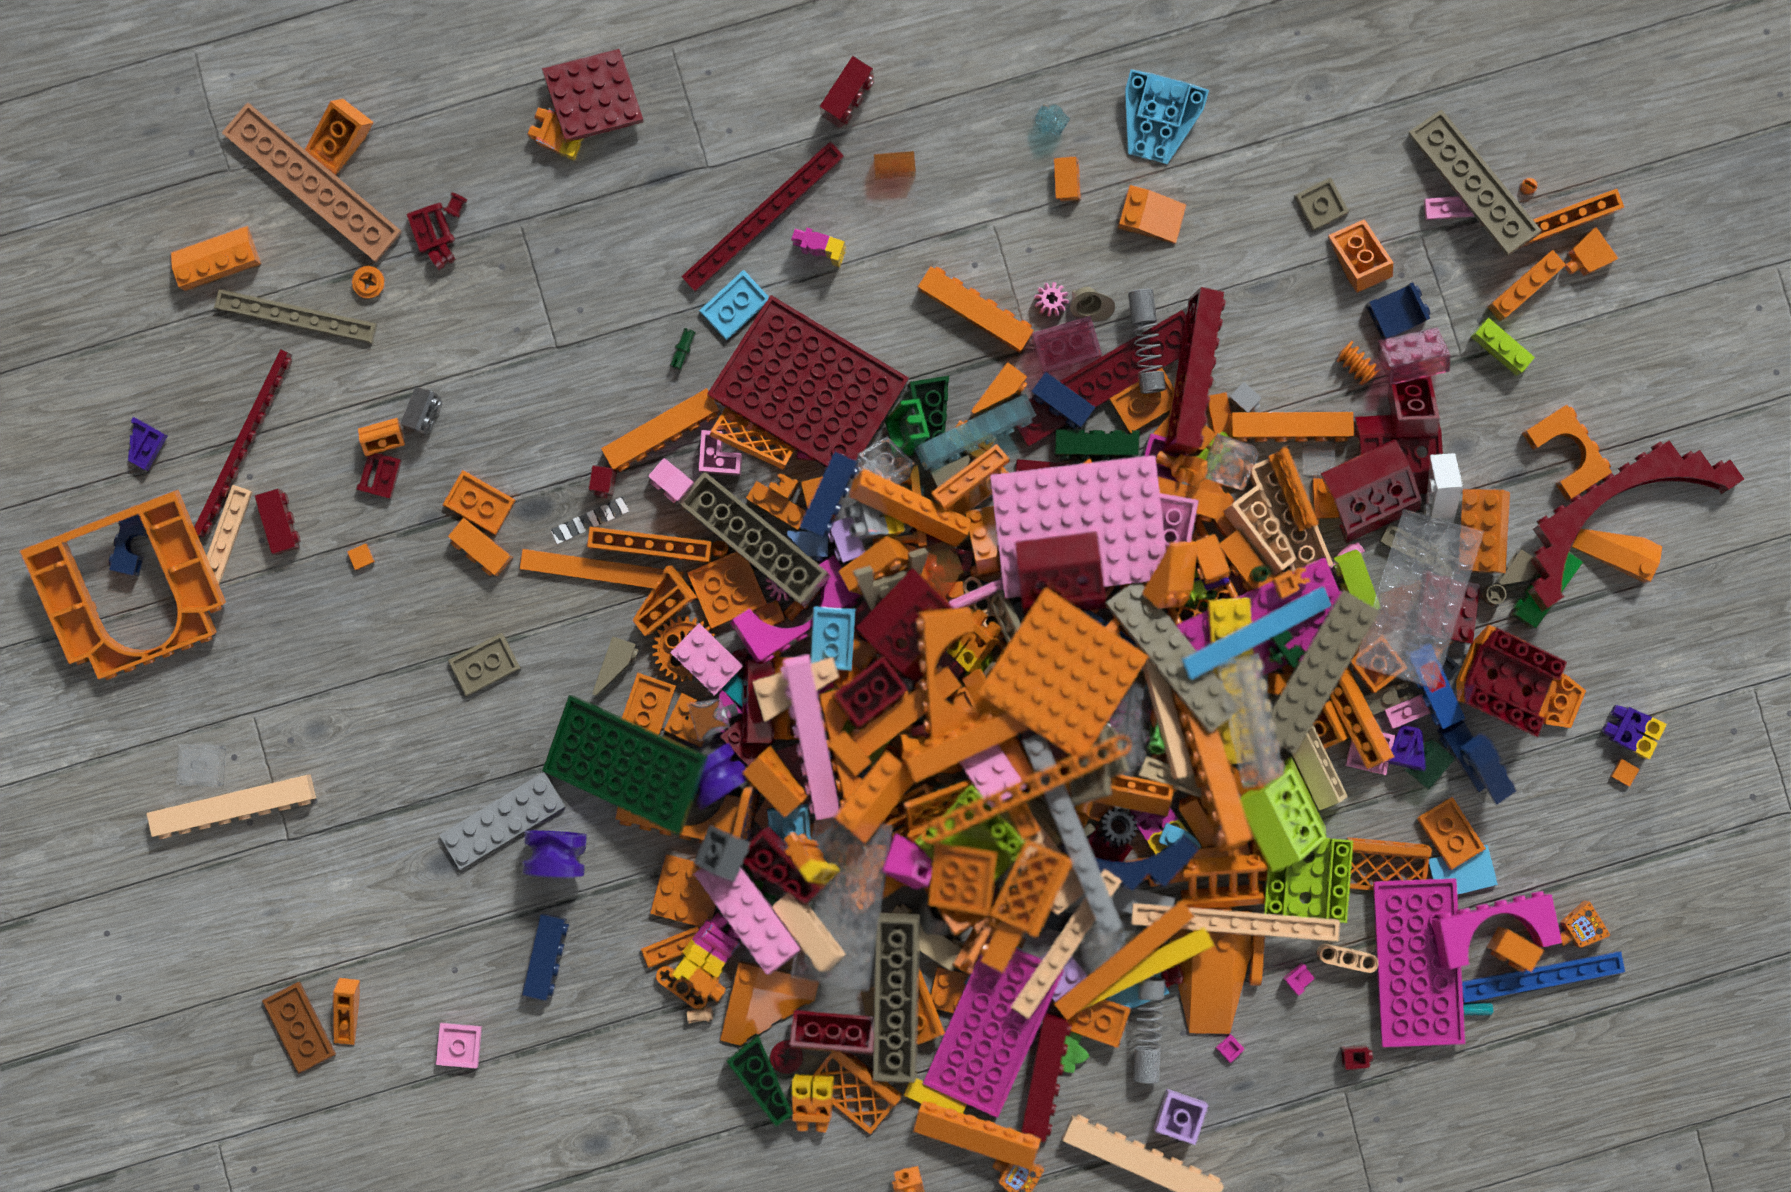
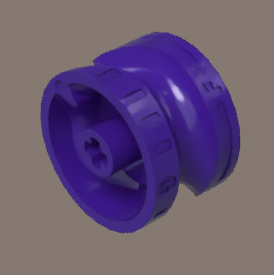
M730 743L708 755V760L696 794H699L697 807L700 811L748 780L742 773L746 769L740 761H731L734 750Z
M547 830L525 831L524 844L531 848L532 855L528 860L523 861L522 873L549 877L584 876L585 866L577 861V857L583 855L586 850L587 834Z

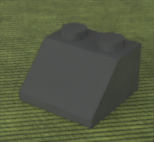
M710 825L694 864L716 876L734 882L740 871L743 859L748 852L750 843Z

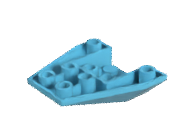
M1131 69L1125 88L1128 154L1168 164L1203 112L1209 90L1179 80Z

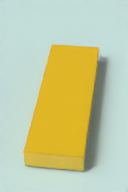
M916 1078L915 1082L908 1083L904 1096L919 1103L923 1101L933 1102L937 1106L954 1109L962 1114L966 1108V1103L923 1084L924 1081Z

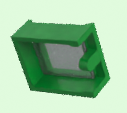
M919 399L900 401L885 419L895 458L914 455V451L926 438L930 437Z

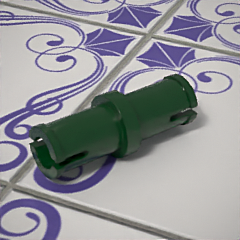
M688 328L683 329L680 341L675 345L676 351L669 366L682 370L687 354H690L691 349L689 348L696 335L695 331L691 329L688 331Z
M1256 566L1251 570L1250 577H1252L1253 581L1263 582L1269 578L1270 570L1268 571L1267 569L1269 568L1266 566Z

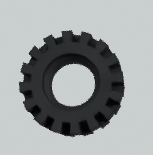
M1113 808L1101 817V820L1098 822L1100 826L1097 829L1101 831L1099 834L1100 838H1105L1103 842H1110L1108 846L1112 847L1115 845V848L1123 847L1135 837V832L1138 830V827H1135L1137 820H1132L1134 818L1133 814L1131 816L1128 815L1130 811L1126 810L1123 812L1124 808H1119L1118 810ZM1112 821H1119L1123 824V834L1118 835L1112 831Z

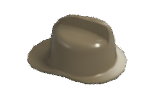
M1082 287L1077 291H1072L1070 311L1074 316L1099 322L1110 318L1114 313L1115 302L1111 297L1098 293L1091 287Z

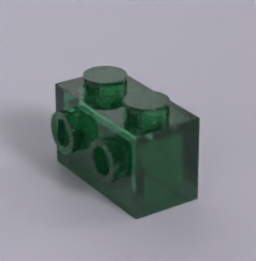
M1433 740L1424 744L1425 771L1411 768L1404 770L1428 790L1455 760L1452 755Z

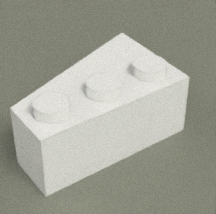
M1455 454L1430 455L1427 501L1424 505V515L1428 517L1429 525L1454 523L1462 490V482Z

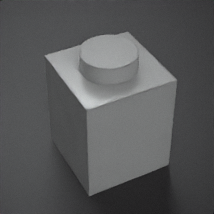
M1243 382L1228 400L1241 412H1255L1260 406L1258 402L1261 400V397Z

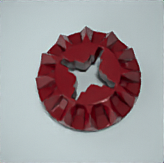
M790 1040L780 1041L773 1047L770 1060L777 1071L792 1073L801 1066L803 1052L801 1048H790ZM787 1048H789V1054L796 1059H789L786 1065H784V1058L778 1056V1054H785Z

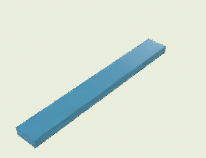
M1319 587L1183 658L1181 662L1188 678L1193 679L1332 606L1325 588Z

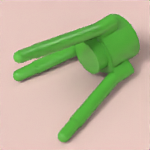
M1158 721L1156 722L1155 733L1152 724L1150 725L1148 749L1154 754H1163L1165 746L1161 733H1159Z

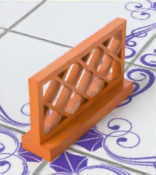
M726 407L709 435L783 470L793 452L796 451L793 447ZM731 428H738L740 432L733 433ZM725 429L728 434H722L717 432V430ZM757 436L759 441L752 442L750 437ZM737 438H744L746 442L741 443L737 441ZM774 444H775V446L777 447V449H775V450H770V448L768 447V445H774ZM762 446L765 451H759L755 447ZM774 455H781L783 461L776 459Z
M1282 448L1276 453L1267 456L1297 531L1300 532L1318 525L1288 448Z
M969 779L906 802L905 826L908 832L912 833L914 838H918L921 835L923 826L941 818L970 785L974 786L972 781ZM945 801H949L945 806L942 805Z
M1347 837L1346 840L1353 841L1352 852L1361 853L1364 857L1356 866L1351 863L1353 866L1351 874L1356 870L1362 877L1356 884L1350 883L1351 889L1373 890V885L1367 879L1374 873H1377L1382 881H1388L1396 874L1401 880H1404L1398 872L1407 865L1414 873L1406 880H1412L1416 876L1420 880L1427 879L1429 857H1431L1432 851L1428 844ZM1375 854L1381 855L1384 858V861L1376 868L1369 861ZM1396 856L1402 857L1405 861L1397 869L1389 862ZM1416 858L1424 859L1423 866L1417 871L1410 865ZM1365 862H1368L1373 870L1366 876H1363L1358 868ZM1388 863L1394 871L1384 879L1378 870Z
M1026 839L990 914L1037 937L1071 868L1072 859ZM1028 846L1036 848L1039 856L1027 860L1025 852ZM1048 856L1058 858L1055 866L1046 869L1043 858ZM1041 859L1044 870L1032 874L1029 863ZM1027 864L1030 875L1018 879L1016 873L1018 867ZM1046 873L1047 883L1037 887L1034 877ZM1032 878L1035 888L1023 892L1020 882ZM1018 883L1021 893L1009 897L1007 892L1009 886ZM1037 892L1039 898L1037 903L1028 906L1025 896ZM1023 897L1026 907L1014 911L1011 901ZM1009 902L1012 912L1005 915L997 912L1001 904ZM1028 911L1030 918L1027 924L1018 922L1016 914Z
M1001 904L997 912L1001 913L1003 907L1008 908L1009 904ZM990 914V917L974 925L952 965L971 975L994 925L998 926L1001 919Z
M832 1051L813 1074V1081L816 1075L829 1076L841 1074L842 1084L833 1085V1089L842 1088L843 1099H835L832 1096V1104L870 1135L902 1096L887 1081L873 1080L874 1071L851 1052ZM832 1058L839 1063L840 1070L829 1071L828 1063ZM852 1073L855 1076L856 1083L845 1084L844 1074ZM868 1086L871 1089L872 1096L861 1097L860 1087ZM856 1087L858 1097L846 1098L845 1088ZM876 1099H884L889 1105L886 1109L877 1110ZM872 1100L874 1110L862 1111L861 1101ZM858 1101L859 1111L851 1112L848 1109L847 1102ZM874 1114L875 1122L871 1127L864 1122L863 1115Z

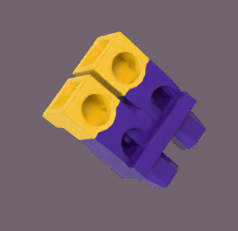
M1614 705L1610 715L1619 720L1616 726L1606 722L1601 732L1610 737V741L1634 752L1639 757L1650 759L1658 744L1655 741L1660 740L1667 724L1631 707Z

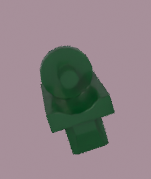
M1284 630L1270 638L1277 650L1270 646L1268 650L1271 654L1267 659L1270 663L1276 661L1279 665H1282L1284 661L1281 657H1283L1288 665H1292L1295 668L1299 665L1297 661L1304 655V652L1297 644L1290 649L1286 647V644L1293 639V636L1288 630Z

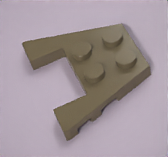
M925 548L908 553V570L873 581V569L870 565L853 571V575L864 595L863 597L870 612L912 567L920 575L922 574L928 557V551Z

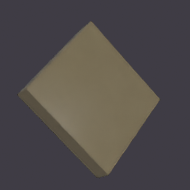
M1331 177L1294 196L1312 232L1349 213Z

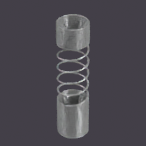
M1138 289L1128 293L1132 325L1143 326L1135 329L1133 334L1136 336H1146L1134 342L1136 346L1145 347L1138 350L1135 354L1140 357H1148L1136 364L1139 367L1148 368L1138 373L1140 393L1142 394L1166 390L1165 374H1163V371L1143 373L1163 367V365H1139L1140 362L1161 357L1162 355L1137 354L1140 351L1160 346V344H1136L1140 340L1159 336V334L1135 333L1140 329L1158 325L1155 323L1157 322L1153 289Z
M1149 977L1139 982L1138 999L1152 1000L1162 1004V1006L1156 1008H1137L1138 1010L1153 1011L1161 1015V1017L1154 1019L1137 1018L1138 1021H1150L1160 1025L1156 1029H1136V1031L1151 1032L1160 1036V1038L1154 1040H1135L1136 1042H1149L1159 1046V1048L1154 1046L1135 1047L1133 1080L1144 1084L1159 1082L1161 1046L1154 1041L1162 1038L1159 1033L1155 1032L1162 1028V1024L1154 1020L1163 1017V1014L1156 1011V1009L1164 1006L1158 1000L1164 998L1165 992L1164 979Z

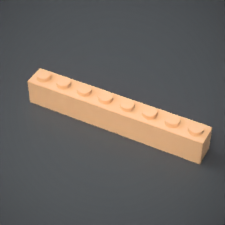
M304 775L148 812L147 818L151 836H159L160 840L172 837L171 833L177 831L181 835L192 832L191 828L199 827V830L211 828V823L218 822L219 825L231 823V818L238 817L240 821L251 818V814L257 812L261 816L270 814V809L278 808L279 811L291 809L290 804L308 805L311 804L310 800L316 799L311 775Z
M1079 1114L1077 1117L1071 1115L1062 1136V1140L1175 1192H1222L1224 1187L1219 1177L1210 1173L1206 1176L1201 1173V1169L1192 1165L1188 1168L1182 1165L1183 1161L1175 1157L1168 1159L1163 1156V1152L1155 1148L1150 1151L1144 1148L1145 1144L1137 1140L1130 1142L1126 1140L1127 1136L1117 1131L1114 1134L1107 1131L1108 1128L1102 1124L1088 1123V1118Z

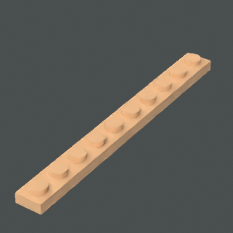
M1133 903L1131 924L1150 926L1173 906ZM1189 908L1195 917L1182 927V929L1195 930L1205 927L1207 931L1338 941L1340 920Z

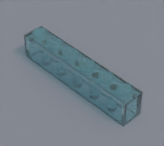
M1024 394L928 440L914 449L924 469L931 468L934 471L942 467V462L948 459L950 462L961 458L960 453L967 451L969 454L979 449L978 445L983 442L988 445L996 441V436L1000 434L1007 436L1015 431L1014 427L1021 425L1023 428L1033 423L1031 419L1036 414L1027 395Z

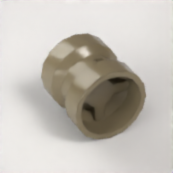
M1499 584L1489 585L1482 591V599L1488 605L1501 604L1507 595L1505 588Z

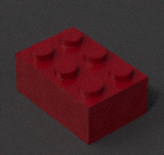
M852 55L819 106L820 115L839 128H842L844 124L847 125L853 116L851 114L853 109H858L864 99L862 97L864 92H869L875 82L873 81V68Z
M1431 376L1390 377L1387 395L1396 437L1437 436L1440 416Z
M882 657L831 695V697L856 729L908 689L886 659Z

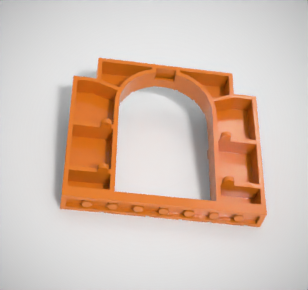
M179 490L20 550L68 663L76 662L77 665H80L90 660L98 679L105 677V680H109L118 676L116 672L122 670L125 673L136 669L137 664L143 662L144 666L155 662V657L160 655L166 658L175 654L174 650L181 648L182 651L194 646V642L200 640L202 644L212 640V635L217 633L208 611L214 613L221 610V606L226 603V600ZM136 514L140 515L175 597L178 609L175 629L167 641L158 647L145 650L125 647L110 637L99 618L96 604L92 601L67 543L71 539Z

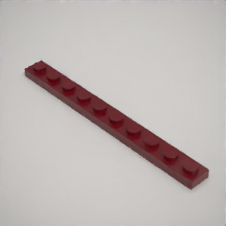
M830 141L681 276L694 292L698 291L844 158V155Z
M280 349L194 526L199 536L205 537L211 531L213 526L211 522L214 516L219 514L223 498H226L230 492L231 487L229 485L232 479H235L239 473L238 467L240 462L246 459L248 454L247 448L257 436L256 429L265 420V411L268 406L272 405L275 398L273 394L276 388L281 386L285 370H288L292 364V355Z

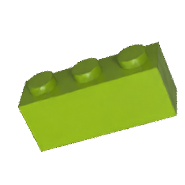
M1490 318L1483 321L1470 336L1516 376L1521 374L1535 358Z
M1357 549L1333 558L1336 564L1333 565L1334 572L1337 577L1340 576L1342 581L1340 584L1341 590L1350 593L1377 610L1381 609L1362 554Z

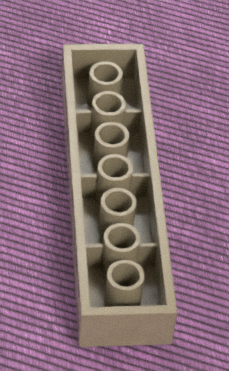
M705 471L678 502L685 510L803 607L809 604L831 577L825 569Z
M1344 590L1340 591L1306 648L1304 655L1300 658L1299 665L1294 668L1259 727L1258 733L1290 752L1296 753L1379 614V610Z
M879 913L877 916L873 1080L915 1082L917 1077L920 914Z

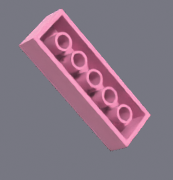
M742 865L734 882L716 876L703 868L694 874L766 974L773 973L802 951L798 941L790 935L786 925L778 918L771 904Z

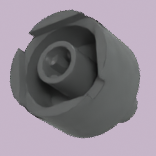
M927 894L917 911V914H920V925L923 927V931L928 935L934 934L939 936L951 933L950 928L936 906L928 905L929 895Z

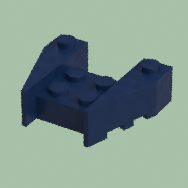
M1462 720L1444 729L1440 728L1437 730L1440 736L1439 742L1445 749L1448 748L1478 792L1486 788L1494 803L1498 805L1517 791L1513 782L1506 774V768L1499 763L1501 758L1489 738L1481 733L1473 737Z

